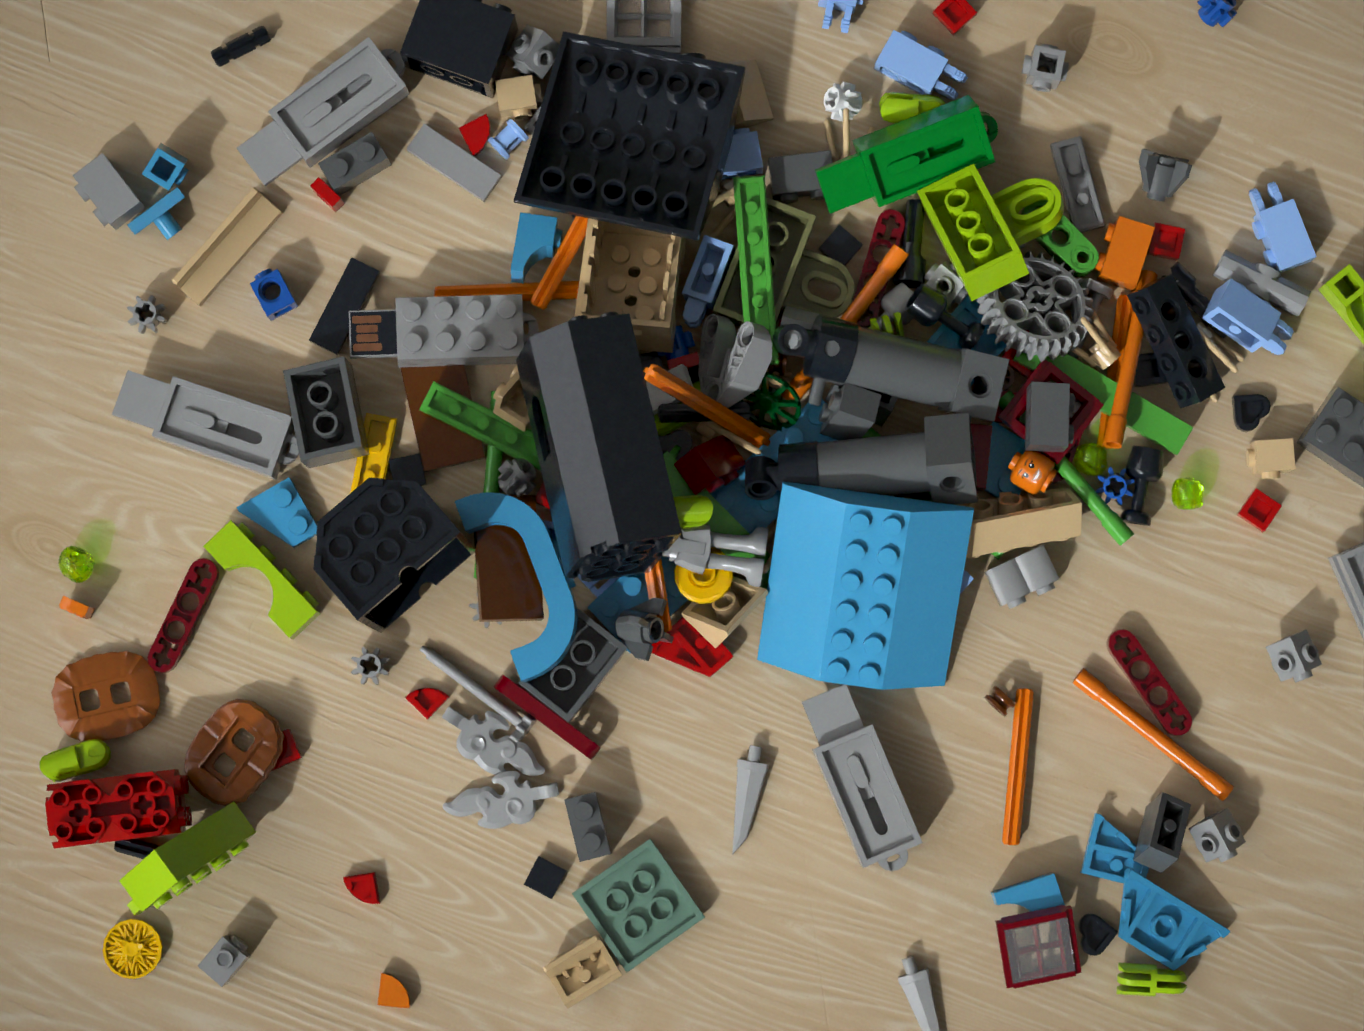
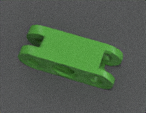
M1038 200L1024 207L1021 215L1043 207L1048 201ZM1062 215L1061 220L1052 230L1035 238L1051 256L1054 255V259L1059 264L1065 262L1064 268L1067 271L1074 269V277L1087 276L1098 263V251L1094 245L1064 215ZM1057 230L1064 232L1067 236V242L1065 244H1057L1052 239V232ZM1077 256L1083 257L1085 263L1078 262Z

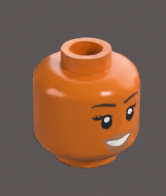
M1025 451L1023 454L1016 452L1008 465V468L1012 470L1010 475L1011 482L1031 495H1036L1040 491L1045 493L1057 474V471L1054 470V461L1039 451Z

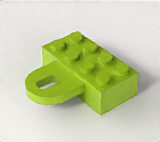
M974 163L917 191L926 214L971 301L1028 275V268L1018 246L1052 230L1059 223L1064 212L1062 196L1059 189L1052 182L1040 178L1026 179L990 195ZM1038 200L1048 201L1043 207L1028 214H1018L1022 208Z
M230 803L156 848L119 880L132 898L127 906L134 916L153 905L156 909H159L173 898L171 895L173 892L176 896L181 895L193 886L192 880L196 884L200 883L213 873L211 868H214L217 872L232 861L229 856L231 853L235 857L250 846L247 840L256 831L236 803Z

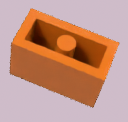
M1118 216L1114 224L1109 222L1103 239L1108 242L1105 253H1099L1098 263L1094 270L1099 271L1097 280L1133 291L1138 284L1155 227L1122 216Z

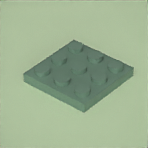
M651 839L572 893L626 973L705 918Z

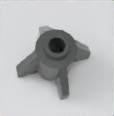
M1142 149L1139 165L1143 182L1142 190L1148 192L1147 198L1165 202L1166 197H1173V194L1189 178L1192 165L1188 164L1189 160Z
M652 598L631 609L624 610L615 622L617 636L638 660L649 661L653 649L651 644L659 641L673 642L674 637L664 632L663 621L656 616H663L667 601L664 599Z

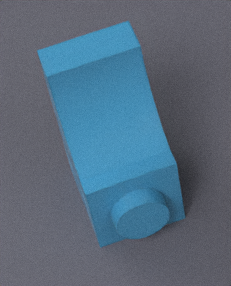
M520 212L511 264V282L524 284L528 271L535 263L544 258H553L554 249L559 248L563 235V229H558L557 217Z
M1048 873L991 892L995 905L1017 904L1026 908L1029 912L1060 905L1065 906L1054 873Z

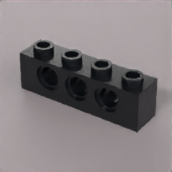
M1172 274L1154 280L1127 295L1180 409L1200 403L1225 388Z

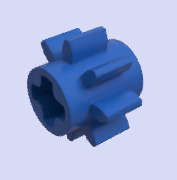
M1199 0L1197 2L1202 6L1198 10L1200 18L1212 27L1218 23L1224 27L1237 14V11L1233 9L1236 6V0Z
M681 325L676 326L673 353L657 352L658 356L666 355L667 360L690 354L688 348L695 346L692 333L689 331L683 332Z
M1109 466V475L1107 477L1103 475L1098 476V479L1104 482V484L1096 492H1104L1107 495L1105 499L1106 504L1112 498L1117 499L1118 504L1122 505V496L1124 494L1133 496L1134 493L1127 489V487L1134 483L1135 479H1126L1124 476L1126 472L1125 467L1120 473H1114L1112 466ZM1111 478H1116L1117 482L1123 481L1124 485L1120 488V493H1115L1114 489L1108 490L1107 486L1110 485Z

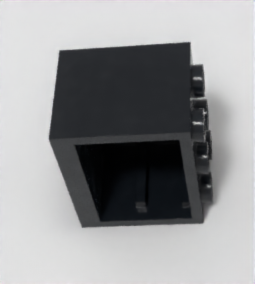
M419 0L400 51L405 67L493 98L496 91L495 80H500L508 58L506 54L512 47L518 32L515 14H512V10L507 6L498 3L490 6L482 3V0Z

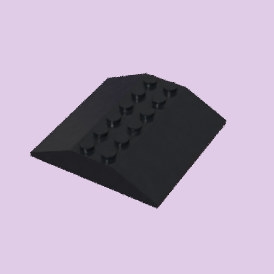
M563 31L515 193L514 203L699 240L717 197L732 143L745 76V67Z

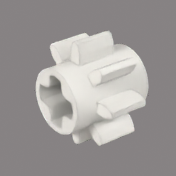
M843 81L841 85L834 83L833 87L827 90L824 96L825 111L832 112L831 119L843 122L844 108L849 109V120H853V116L860 112L863 101L861 92L854 91L855 84Z

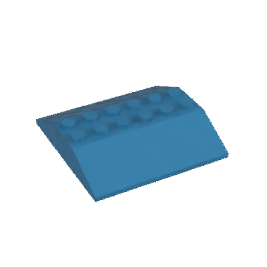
M783 481L767 586L768 595L765 600L757 660L818 681L873 689L945 686L974 508Z

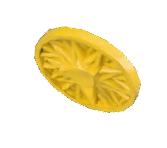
M711 547V553L725 555L721 550ZM676 565L674 570L675 583L680 593L689 601L698 604L712 603L721 599L729 591L733 581V572L706 568L703 574H698Z
M129 919L119 922L109 930L104 939L102 952L105 963L113 973L122 978L136 979L148 975L156 968L161 960L163 945L159 933L152 925L143 920Z

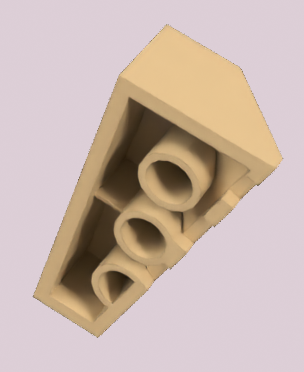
M1070 488L1047 489L1045 493L1041 491L1036 495L1027 493V496H1020L1011 492H999V498L980 499V494H977L978 503L957 504L958 506L974 508L966 556L969 559H975L981 555L995 552L1005 553L1011 549L1025 546L1035 547L1041 543L1051 541H1066L1071 537L1081 536L1082 502Z

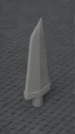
M750 745L747 760L738 759L733 854L748 837L765 775L768 772L769 764L760 763L762 747Z
M914 956L902 959L906 974L899 976L898 981L904 990L921 1030L941 1031L928 968L918 970Z

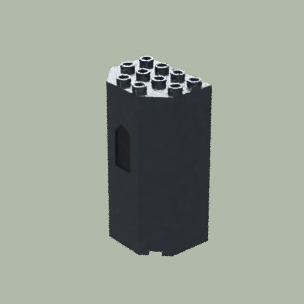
M613 311L604 313L596 318H588L585 315L576 316L560 325L531 335L516 359L564 574L567 578H575L580 574L582 581L591 582L649 573L663 557L662 552L667 551L682 532L630 314L619 315L618 312Z
M368 478L317 521V541L313 569L357 621L382 633L421 599L419 591L423 584L433 583L438 585L473 555L475 548L417 481Z

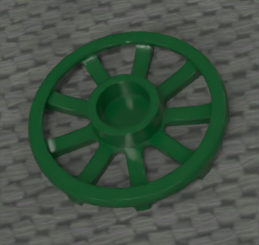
M766 372L763 377L762 388L754 391L755 395L749 394L744 398L755 402L750 404L751 411L760 409L759 417L755 416L752 412L750 415V420L756 423L758 427L762 426L782 432V427L789 428L795 425L801 415V402L795 389L783 378ZM768 378L774 379L782 385L778 389L770 387L768 385ZM788 389L793 395L794 400H782L781 393ZM781 407H796L795 415L786 412ZM766 413L769 414L772 422L764 420ZM776 413H778L788 421L781 423Z

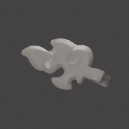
M450 706L443 714V719L461 730L457 738L459 753L467 759L474 760L485 771L497 775L501 772H506L504 764L510 763L518 771L529 776H537L545 772V768L539 765L528 745L521 741L516 743L510 738V735L500 739L493 737L495 730H509L510 728L508 722L499 714L486 711V719L484 721H480L478 715H473L470 719H467Z
M506 771L492 778L493 783H499L504 786L505 792L503 795L497 794L490 786L470 788L463 791L452 802L444 803L443 809L447 813L458 817L480 812L483 814V818L478 821V825L488 829H497L511 823L524 824L529 822L536 812L535 800L556 797L559 795L557 782L532 787L529 780L520 784L518 782L519 772Z

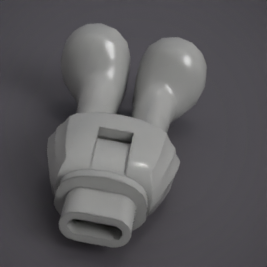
M709 524L681 528L682 534L667 551L662 552L664 557H669V561H674L676 565L694 573L703 574L706 568L736 572L744 575L749 585L760 587L764 559L711 553V547L765 556L768 528L758 527L750 535H733L713 532Z

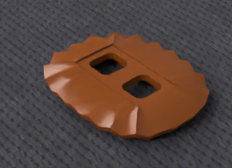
M129 651L96 654L66 665L56 676L51 692L58 725L69 737L82 742L90 739L102 741L116 739L141 730L156 717L160 704L159 687L154 670L143 656ZM127 682L129 684L131 700L115 704L111 686ZM96 689L98 691L100 707L95 710L84 711L80 698L81 692Z
M235 699L223 704L205 722L187 750L184 769L190 784L203 797L217 805L227 806L232 802L236 804L245 802L267 780L269 773L276 766L277 759L283 752L284 734L280 729L278 720L254 701ZM242 728L255 737L254 743L246 752L233 743L234 737ZM224 753L236 763L235 768L228 777H224L214 768L215 762Z

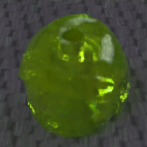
M1084 443L1079 446L1075 453V467L1078 472L1089 476L1102 474L1108 466L1107 448L1095 443Z
M1191 477L1176 479L1171 490L1173 505L1181 510L1202 507L1204 503L1203 484Z
M69 546L61 552L58 560L59 569L62 575L72 582H83L93 573L95 560L87 550L77 546Z

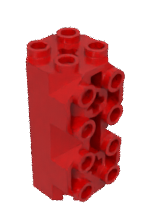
M179 769L133 773L47 785L46 791H53L50 797H46L45 807L49 835L55 836L58 839V842H52L54 849L178 834L186 831V826L192 825L190 806H185L184 794L189 793L187 775H180Z

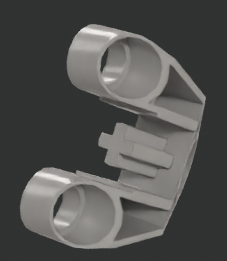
M710 314L703 323L698 368L701 392L729 408L759 388L772 360V340L768 330L763 325L746 321L740 326L736 334L735 327L729 318Z

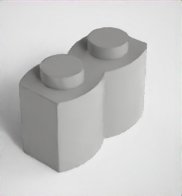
M1044 545L984 572L999 605L1007 604L1009 609L1026 602L1027 600L1024 596L1036 590L1039 596L1054 589L1053 582L1059 580Z

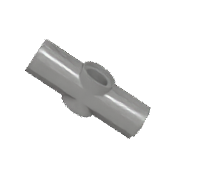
M1227 250L1224 251L1213 273V276L1225 282L1232 278L1236 282L1243 284L1246 289L1262 300L1295 316L1300 315L1311 292L1282 278L1280 272L1261 263H1251Z

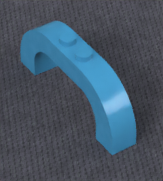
M487 492L473 494L456 500L455 504L463 526L469 534L489 526L504 525L515 529L525 542L548 605L549 618L545 630L536 640L513 649L510 653L522 682L542 676L557 666L568 653L575 638L578 622L577 606L571 588L576 587L574 578L565 577L557 539H552L546 524L534 510L512 496Z

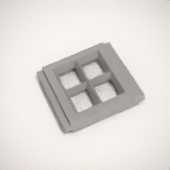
M607 0V40L681 54V0Z

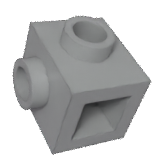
M526 25L521 34L515 38L512 47L506 55L515 62L513 68L523 76L531 74L543 79L546 73L553 67L559 44L545 31Z
M1048 44L1035 45L1031 56L1025 55L1022 73L1027 74L1025 84H1030L1034 90L1050 92L1051 89L1056 90L1060 81L1066 80L1069 63L1064 62L1066 51L1059 50L1058 47ZM1040 67H1045L1048 69L1049 73L1038 71V69Z
M948 260L941 263L940 266L935 263L924 277L928 280L927 286L946 296L947 306L945 311L949 310L955 302L960 304L968 295L953 264Z
M1307 629L1266 646L1272 660L1273 669L1278 674L1281 682L1292 677L1295 683L1313 676L1311 669L1322 665L1318 650L1312 643Z
M1228 808L1210 815L1188 828L1206 863L1216 858H1219L1220 862H1224L1238 854L1236 848L1246 842L1241 828L1235 822Z

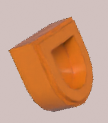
M66 596L62 597L59 604L61 609L85 619H91L95 608Z

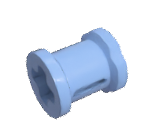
M509 119L507 126L495 138L490 137L488 142L507 160L510 157L509 153L521 141L526 142L529 137L512 119Z

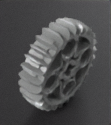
M1028 251L1024 256V261L1029 274L978 298L977 302L980 306L977 313L984 315L981 319V324L990 325L987 334L995 333L997 335L995 344L1001 341L1006 344L1005 351H1008L1010 348L1017 350L1016 357H1019L1021 353H1026L1029 361L1032 360L1034 355L1038 356L1040 362L1044 361L1047 355L1054 361L1058 355L1064 357L1069 351H1073L1086 336L1087 330L1080 319L1081 317H1086L1090 324L1092 323L1091 317L1094 310L1090 307L1093 299L1086 297L1089 293V288H1081L1083 278L1075 279L1073 276L1075 273L1074 269L1067 271L1064 268L1065 262H1062L1060 265L1055 263L1054 255L1049 260L1043 258L1042 252L1035 258L1031 251ZM999 290L1002 296L1006 298V300L1002 303L999 301ZM1066 310L1071 311L1072 322L1070 318L1064 313Z

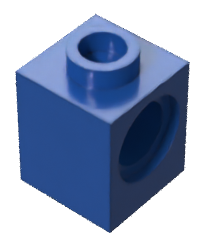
M266 269L258 273L254 277L255 281L250 283L270 321L299 307L278 269L274 271ZM272 285L280 286V295L276 299L270 300L265 297L268 287Z

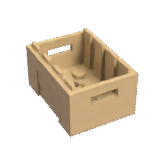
M588 218L575 317L585 315L588 318H596L604 313L613 311L618 312L619 315L629 313L638 350L673 353L676 331L675 306L680 266L684 267L687 238ZM638 269L641 273L638 277H631L629 271ZM633 297L637 302L633 306H628L625 304V300Z

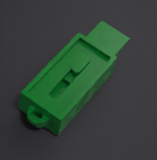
M967 95L852 140L856 154L815 169L829 213L831 214L869 198H872L878 207H882L913 195L918 190L973 163L979 169L996 162L990 143L998 135V125L994 117L989 113L980 112L979 106Z

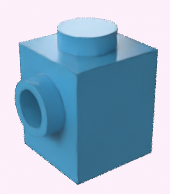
M160 143L142 175L169 191L173 183L180 185L189 171L184 167L188 159Z

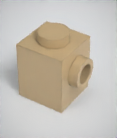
M532 75L495 80L501 118L514 116V119L530 118L532 113L538 110L537 103L543 102L540 83L534 84Z
M1293 438L1255 440L1250 443V449H1246V464L1248 468L1252 467V475L1261 474L1262 480L1281 478L1280 473H1290L1296 470Z

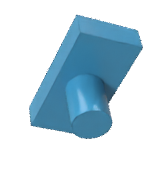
M176 187L127 224V226L136 235L150 223L154 222L167 240L170 239L182 228L168 210L185 198L184 194Z

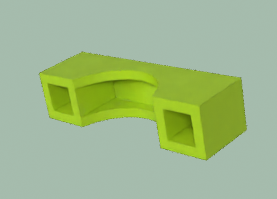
M1349 264L1318 290L1364 345V280Z
M230 520L203 547L227 571L241 567H251L265 574L273 590V602L268 616L290 639H294L321 614L316 609L319 602L307 590L302 594L294 586L298 580L286 568L280 571L273 563L276 557L264 544L259 548L251 540L255 535L243 522L237 525Z

